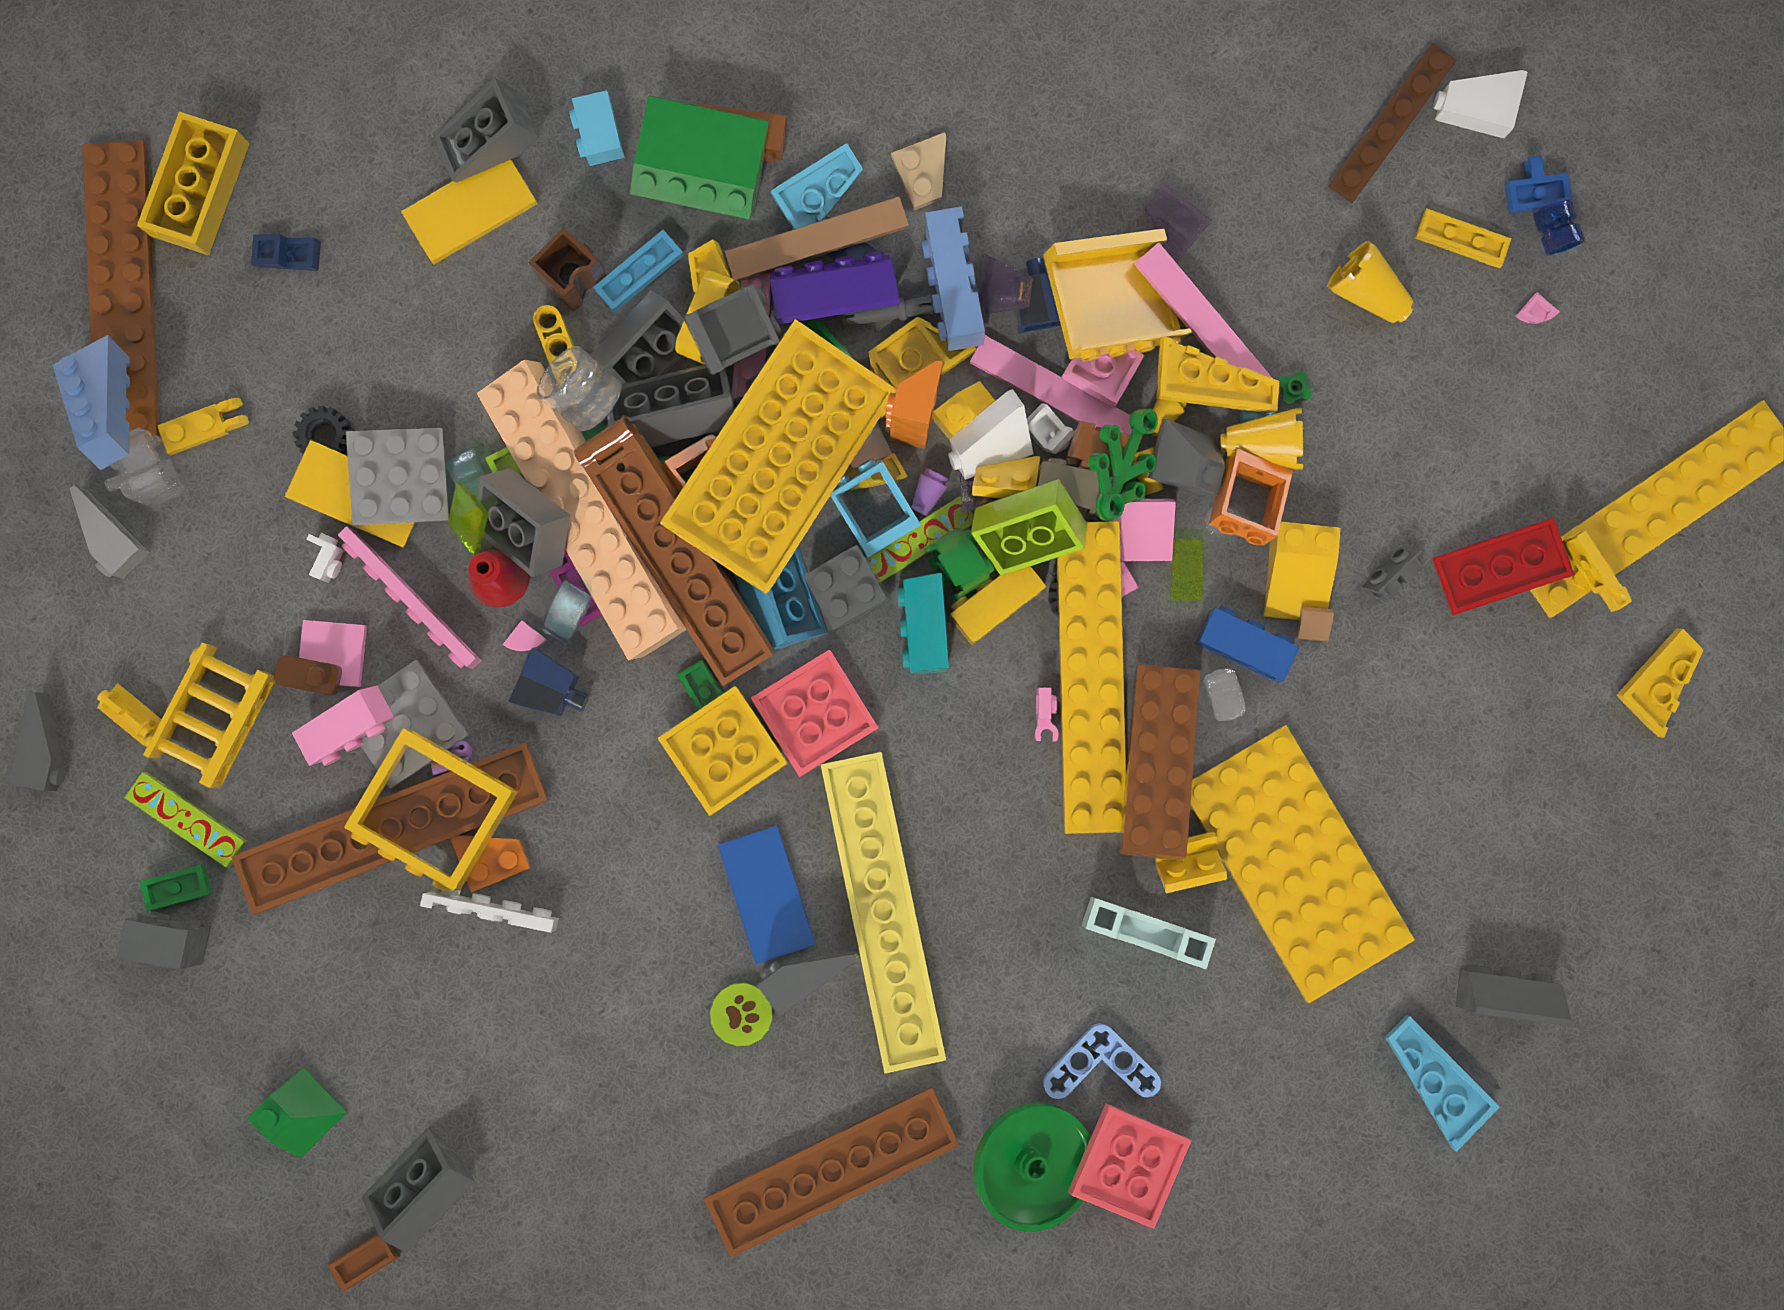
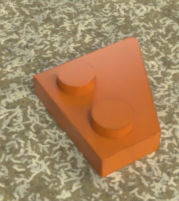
M458 835L450 839L459 862L475 836ZM491 837L466 880L471 893L531 869L520 839Z

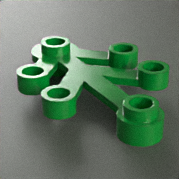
M1137 409L1131 414L1129 424L1132 431L1123 454L1120 444V428L1117 425L1106 424L1100 430L1101 441L1108 444L1113 471L1112 481L1110 482L1108 472L1110 460L1107 454H1091L1088 465L1091 471L1097 472L1100 495L1096 501V511L1099 518L1104 521H1112L1119 518L1123 514L1125 504L1134 500L1140 501L1145 496L1146 488L1142 482L1131 481L1126 485L1125 491L1121 492L1124 482L1143 473H1152L1156 468L1157 461L1152 454H1140L1136 462L1132 464L1143 434H1152L1157 428L1158 416L1153 409Z

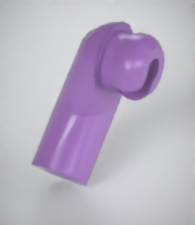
M458 741L450 752L468 762L472 755V748L467 742ZM430 761L433 776H439L451 771L435 761Z

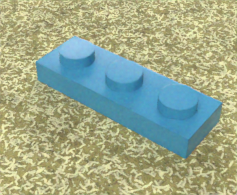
M662 230L593 288L615 313L681 259L684 254L668 234Z

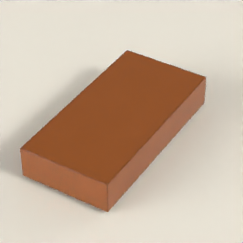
M377 1233L331 1261L327 1266L341 1291L345 1292L398 1259L400 1255L393 1245L382 1241Z

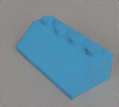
M799 546L767 594L734 573L744 603L774 650L827 634L817 600L803 575L807 574V570Z

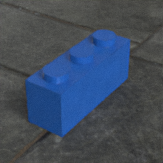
M1220 606L1219 609L1213 608L1209 611L1195 644L1277 683L1285 681L1300 648L1292 644V638L1281 633L1272 635L1264 631V625L1254 620L1248 619L1245 622L1236 618L1237 613L1227 607Z

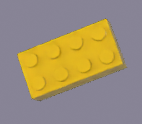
M179 112L137 226L153 238L209 255L250 143L238 130Z

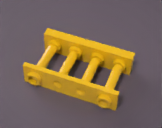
M201 643L200 647L195 648L189 659L191 664L157 729L148 736L145 743L147 748L143 755L148 758H160L162 753L165 752L201 770L203 776L199 783L209 788H221L275 681L274 675L266 671L257 670L255 674L249 675L214 658L217 647ZM208 668L245 686L246 693L241 702L235 703L198 685L206 669ZM192 696L230 714L232 720L227 729L220 731L184 713ZM179 724L216 742L217 749L212 758L206 759L169 741L177 725Z

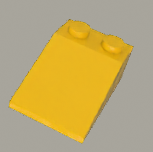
M1290 522L1280 523L1278 536L1270 541L1264 617L1299 620L1302 606L1328 609L1338 561L1341 528Z

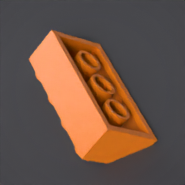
M936 360L899 383L896 394H889L886 407L885 431L890 432V441L925 449L938 395L943 361Z

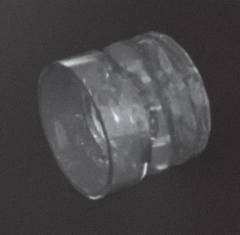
M573 346L556 357L545 370L537 386V396L554 411H561V416L578 431H586L602 421L612 410L621 392V382L604 367H598V362L580 346Z

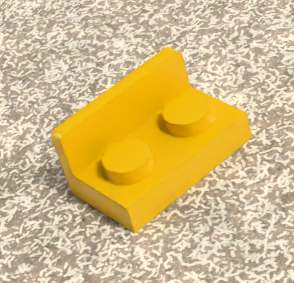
M1214 832L1189 837L1187 855L1183 861L1155 858L1156 868L1166 893L1227 880V871L1217 850V838Z

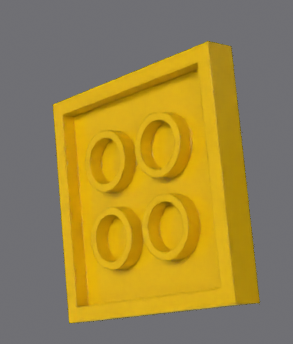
M734 686L658 737V740L709 816L788 764L737 686Z

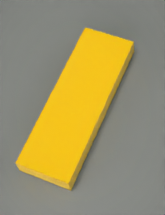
M1427 208L1423 212L1415 235V239L1497 268L1503 266L1512 239Z

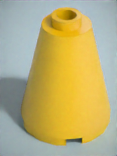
M1370 241L1362 243L1347 256L1350 260L1343 268L1339 265L1330 277L1327 287L1334 294L1390 323L1403 322L1413 311L1411 307L1413 299L1377 246Z
M1302 408L1291 409L1227 427V433H1221V452H1227V457H1229L1234 451L1240 449L1292 470H1303V464H1297V457L1303 456V422L1296 421V415H1302Z

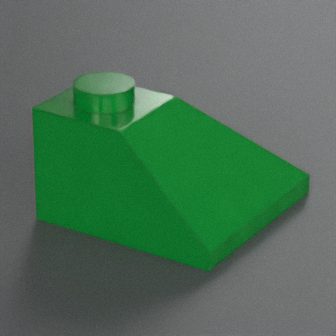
M304 1067L273 1092L247 1119L270 1143L302 1158L348 1112Z

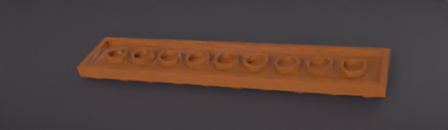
M144 140L82 144L90 344L109 335L130 357V366L126 367V374L130 377V387L126 388V398L130 401V410L126 412V420L129 422V442L159 440L151 236L137 226L149 194L147 143Z
M526 742L471 763L518 791L503 818L549 801L530 747ZM450 771L376 800L362 824L409 852L416 853L480 828L498 797ZM355 809L231 856L252 915H257L393 861L381 856L378 853L379 848L370 842L368 845H363L350 837L352 832L345 829L344 826Z

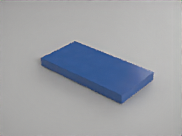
M778 826L719 844L718 848L755 963L759 964L816 945Z

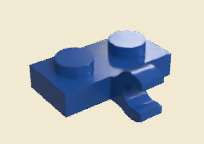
M1541 155L1529 157L1528 161L1523 162L1524 173L1527 179L1508 181L1505 184L1509 214L1563 207L1573 203L1568 173L1544 176Z

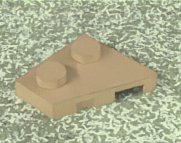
M945 132L891 153V158L913 210L942 199L946 149Z

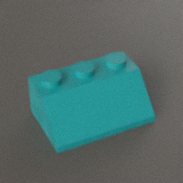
M942 573L903 580V588H897L899 607L905 606V618L900 619L901 637H907L908 649H902L903 668L909 667L910 674L947 672L949 662Z

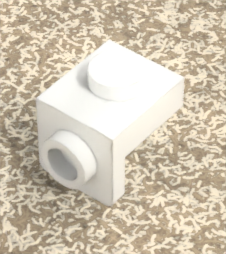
M1042 403L1027 418L1030 436L1044 451L1056 454L1069 446L1070 439L1075 431L1070 427H1066L1047 404Z
M320 533L317 538L309 534L306 540L322 546L309 575L329 583L330 579L336 578L341 570L342 562L339 560L344 550L336 546L338 540Z

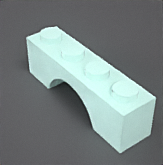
M1094 897L1090 898L1081 925L1085 929L1144 947L1203 969H1207L1216 941L1215 938Z

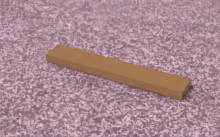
M899 196L725 251L733 279L739 282L774 271L779 267L790 266L907 229L909 224Z

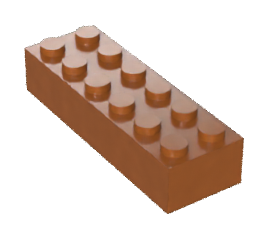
M1138 664L1136 667L1119 855L1183 861L1186 858L1201 670Z

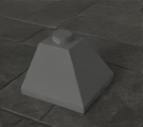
M1162 419L1153 454L1157 465L1155 470L1149 473L1148 478L1196 496L1218 495L1225 463L1215 439L1171 420Z

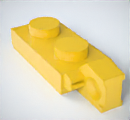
M1586 530L1563 540L1566 551L1594 594L1599 593L1611 612L1618 611L1632 602L1626 587L1619 583L1613 567L1605 561L1598 550L1597 542L1588 535Z

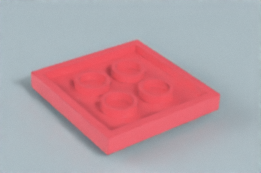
M830 649L751 697L799 777L879 729Z
M1105 1103L1068 1192L1074 1197L1154 1229L1192 1140Z

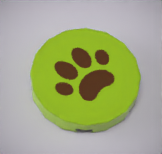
M746 982L733 983L722 989L714 999L710 1010L711 1025L716 1035L726 1043L735 1046H748L761 1040L768 1032L773 1019L772 1006L757 986Z

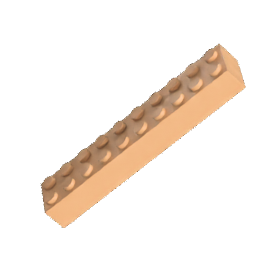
M523 360L477 393L478 397L526 481L570 514L565 550L627 659L642 658L686 631L687 629L590 477L577 461L574 450L584 444L586 440L542 363Z

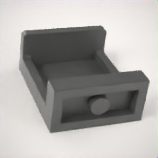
M753 284L747 285L683 316L710 374H716L724 370L725 367L780 342L777 336L781 334L780 327L774 317H768L764 308L768 303L760 287L755 289Z

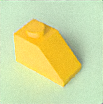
M979 381L956 393L933 411L932 419L950 440V438L956 435L996 400Z

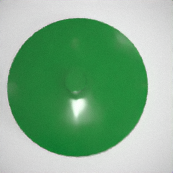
M1035 1102L1023 1104L1008 1110L998 1117L981 1138L973 1163L975 1190L985 1209L1001 1224L1023 1232L1046 1230L1068 1219L1084 1201L1072 1196L1068 1190L1090 1141V1135L1086 1128L1069 1112L1049 1103Z

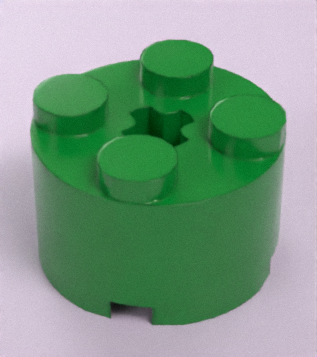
M955 528L924 548L925 553L931 551L933 557L928 559V562L934 573H942L944 588L952 587L955 593L951 596L956 600L990 579L989 574L994 571L990 560L985 555L981 556L975 547L978 542L971 534L970 529L962 531L960 528Z

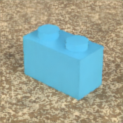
M608 91L572 98L574 110L569 111L573 128H579L581 138L576 139L580 157H586L590 166L625 158Z

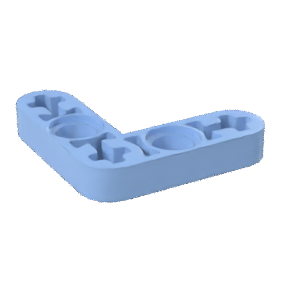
M1102 1023L1092 1025L1046 1073L1043 1079V1086L1047 1094L1052 1098L1062 1099L1069 1095L1088 1073L1103 1060L1142 1097H1153L1158 1093L1161 1086L1158 1074L1109 1026ZM1096 1031L1100 1033L1107 1031L1108 1034L1105 1037L1108 1040L1107 1044H1097L1093 1050L1098 1054L1093 1058L1090 1051L1083 1047L1082 1044L1086 1041L1091 1046L1096 1040L1093 1036ZM1122 1051L1130 1053L1132 1058L1131 1064L1124 1069L1118 1068L1114 1061L1115 1056ZM1076 1052H1083L1087 1056V1065L1083 1069H1074L1070 1064V1059ZM1138 1063L1143 1065V1067L1137 1069L1143 1076H1153L1151 1079L1153 1087L1150 1090L1146 1087L1142 1090L1139 1089L1141 1082L1134 1074L1130 1080L1127 1078V1075L1135 1071ZM1065 1064L1067 1069L1077 1077L1072 1081L1068 1075L1062 1082L1065 1086L1062 1091L1059 1089L1050 1090L1052 1087L1051 1078H1061L1065 1072L1060 1068Z

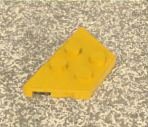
M916 317L870 350L868 356L871 372L897 389L899 383L936 360L943 361L941 376L972 355L976 351V347L948 351L946 340L940 341L938 329L933 327L931 323ZM886 409L884 410L883 414L881 415V417H880L881 419H883L884 417H886V413H887V412H886Z

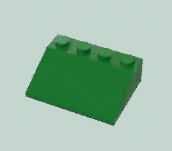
M649 95L634 160L630 194L750 219L755 213L769 121Z

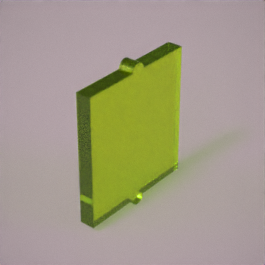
M461 481L456 483L448 526L458 536L459 542L463 543L475 556L480 552L489 512L478 501L476 494H472Z

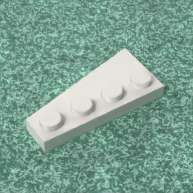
M450 889L449 893L442 890L423 893L420 906L427 908L442 904L446 905L447 912L456 914L476 912L477 916L481 919L491 921L507 919L508 924L550 933L556 931L559 918L551 917V910L534 907L533 912L521 910L522 904L503 900L502 905L491 903V897L487 895L473 893L472 898L460 896L461 890L452 891Z

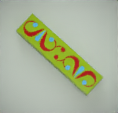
M959 496L919 521L921 524L919 527L868 558L883 582L928 554L924 550L927 545L955 528H960L964 531L972 526L974 515L962 496Z
M147 772L141 773L124 797L225 867L231 866L233 863L231 856L239 854L247 843V840Z

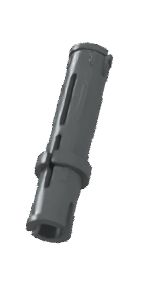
M931 295L910 299L899 297L900 305L841 314L842 317L854 315L852 318L842 319L843 328L899 318L900 321H906V317L933 314L932 305L920 307V305L931 304Z

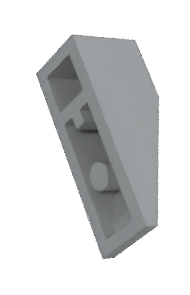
M73 485L70 488V492L89 553L97 561L95 566L109 578L115 576L124 579L150 552L87 489Z

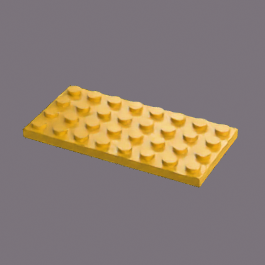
M795 319L660 524L767 594L887 407L889 394L896 393L897 389Z
M1287 725L1280 727L1192 779L1190 806L1206 833H1215L1217 850L1222 861L1307 1003L1313 1002L1415 941Z

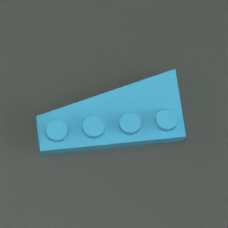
M1405 1015L1385 1038L1452 1150L1457 1152L1500 1106L1410 1016Z

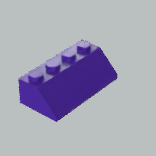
M876 251L867 253L865 255L866 258L854 260L852 256L837 258L835 260L836 263L823 265L822 261H815L805 264V268L793 270L792 266L775 269V273H770L769 276L778 325L791 323L795 319L803 321L900 305L890 255H884V252Z

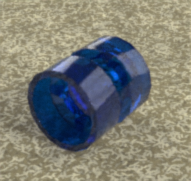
M1572 200L1556 202L1538 210L1532 215L1537 231L1544 233L1541 242L1546 256L1570 250L1585 242L1581 225L1574 223L1577 214ZM1560 223V226L1555 228L1554 225Z

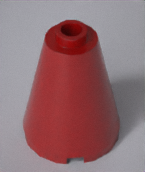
M496 547L480 552L469 562V587L473 595L487 606L506 607L512 605L524 596L529 586L530 575Z

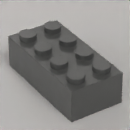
M701 365L603 389L608 426L623 416H627L630 418V421L626 422L627 426L629 427L634 424L639 434H643L650 447L662 446L670 442L721 431L735 410L725 368L712 375L709 373L706 365Z

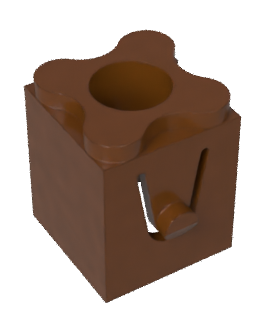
M562 228L528 262L538 279L573 312L582 305L585 292L606 277L599 260L592 255L594 251L585 243L583 245L579 243L565 228ZM572 266L579 267L571 274L569 285L561 281V275L565 269Z

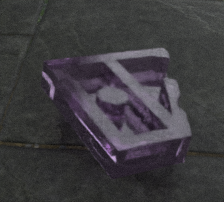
M1166 183L1145 207V212L1153 229L1165 230L1167 241L1162 244V247L1177 264L1212 222L1208 216Z

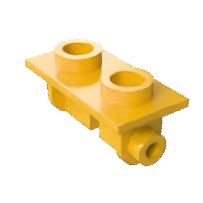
M119 683L110 692L103 690L97 697L100 701L97 708L143 746H145L148 736L157 729L162 720Z

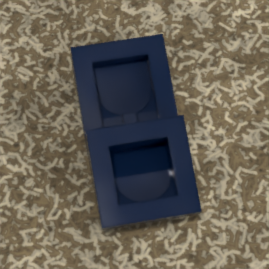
M281 234L253 235L251 265L264 268L318 271L321 241L316 238H286Z

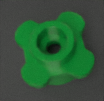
M1298 371L1293 376L1287 377L1283 375L1279 378V387H1281L1282 400L1285 404L1292 405L1300 399L1306 401L1311 398L1312 391L1307 386V374L1305 372ZM1292 386H1297V390L1294 391Z

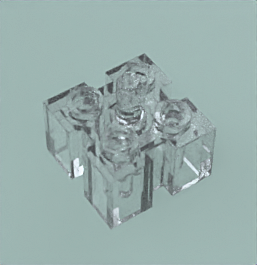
M142 427L129 431V455L111 464L112 468L120 470L121 474L104 481L107 490L111 492L120 488L126 498L140 504L144 503L145 506L153 509L187 494L181 477L173 465V459L171 455L167 454L162 438L157 435L152 436L149 431Z

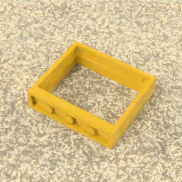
M403 728L344 828L352 832L350 837L363 845H368L370 842L379 848L378 853L391 861H395L396 858L406 863L405 869L419 877L425 874L434 880L432 885L449 893L450 889L452 891L461 890L518 791L417 732ZM408 746L498 797L452 876L362 824Z

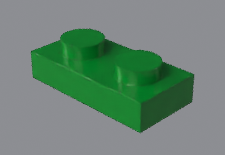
M205 864L139 881L147 912L212 894Z

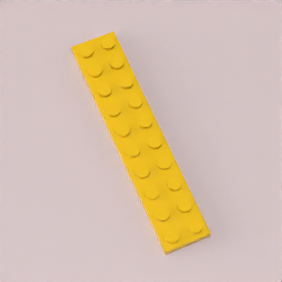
M1764 400L1760 401L1561 536L1562 541L1586 530L1588 535L1595 539L1599 552L1605 561L1613 567L1616 575L1784 461V427ZM1568 552L1567 555L1575 575L1530 590L1549 618L1554 617L1592 591Z
M1119 521L1087 522L1085 548L1057 557L1065 834L1121 832L1126 781Z

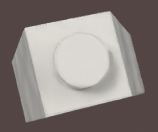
M1520 70L1450 81L1443 91H1438L1433 103V109L1437 110L1435 120L1505 138L1514 128L1528 72Z
M1013 389L1003 394L956 435L950 438L952 452L948 453L953 469H959L966 480L975 476L976 467L1017 460L1033 454L1025 408Z

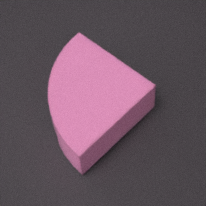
M1536 292L1515 317L1527 323L1538 324L1539 322L1549 321L1560 311Z
M521 620L502 645L515 651H530L532 648L536 649L542 646L547 639Z

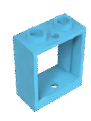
M871 458L857 467L859 472L851 477L844 474L830 495L867 557L921 525L881 458L877 461ZM880 471L905 515L866 538L840 495Z

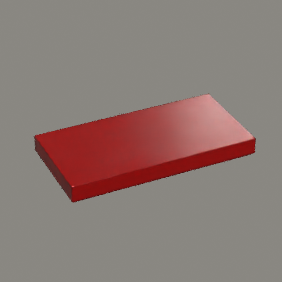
M1554 517L1431 558L1452 616L1575 575Z

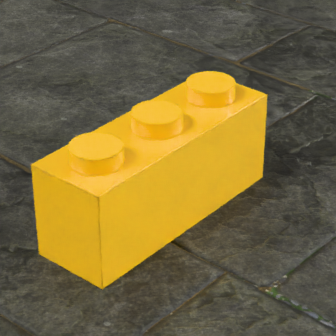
M1031 566L1002 576L1000 575L993 581L990 578L987 582L975 588L978 593L969 600L966 596H963L951 606L953 612L949 617L968 642L973 645L1042 592L1046 585Z

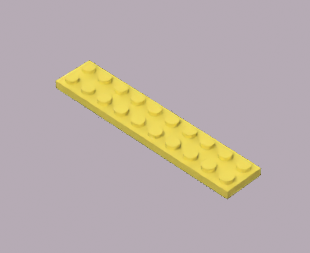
M882 752L821 764L884 1073L945 1061L943 1042Z

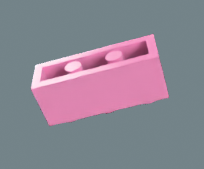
M376 685L356 691L292 732V735L309 766L320 762L327 766L342 758L340 752L344 750L349 752L363 745L362 739L364 737L372 738L386 730L384 725L395 719L379 687Z

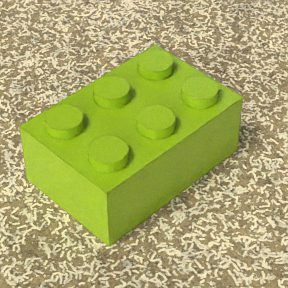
M1057 479L975 508L971 534L1002 576L1084 549L1087 522L1060 480Z

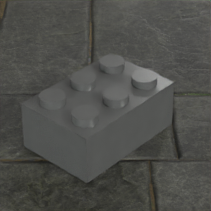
M511 468L481 476L473 529L532 577L562 567L570 514Z

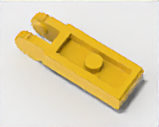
M235 397L224 400L218 404L210 405L157 425L167 454L173 455L227 435L229 431L249 424L247 415L235 416L225 421L222 416L226 412L242 407L241 398Z

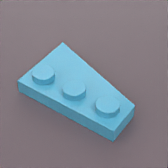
M846 143L771 190L770 194L792 229H798L823 221L861 174L863 168Z

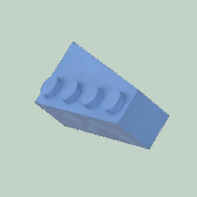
M962 206L926 212V240L921 241L923 258H929L931 266L926 268L929 286L934 285L936 294L932 295L934 312L940 313L942 322L937 323L940 341L946 340L948 351L984 345L985 337L978 292H973V289H975L973 264H967V261L970 260L967 232L962 233L964 219Z
M109 335L70 356L63 357L59 362L53 364L77 448L100 470L129 455V422L126 420V412L130 410V401L126 398V388L130 387V377L126 374V367L130 366V357Z

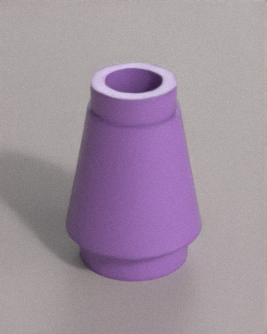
M926 468L924 474H920L911 509L927 516L948 488L945 486L948 478Z

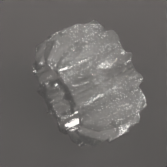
M1231 668L1215 670L1205 676L1204 687L1212 714L1217 721H1230L1245 714L1246 708L1243 693L1237 676Z

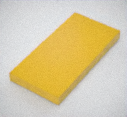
M510 159L457 183L452 181L402 210L401 213L434 265L538 203Z
M310 440L284 497L353 526L348 456ZM415 523L355 525L353 527L404 548Z

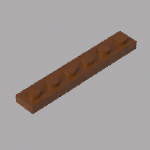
M1434 43L1431 44L1328 185L1330 189L1350 203L1356 200L1457 61L1454 57Z

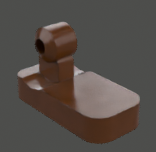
M284 655L277 660L274 681L279 686L333 696L337 694L342 668L335 664Z

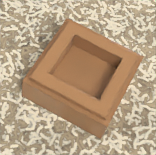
M1302 606L1297 627V638L1329 641L1334 617L1333 610Z

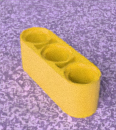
M707 271L700 280L687 314L739 290V282L715 271ZM684 321L676 339V352L705 364Z
M550 305L541 306L535 311L533 320L554 378L565 393L570 395L579 394L586 386V376L566 323L555 307ZM547 318H557L553 327H543V322ZM557 346H567V351L564 355H553L554 349ZM567 374H578L575 383L570 385L564 384V378Z

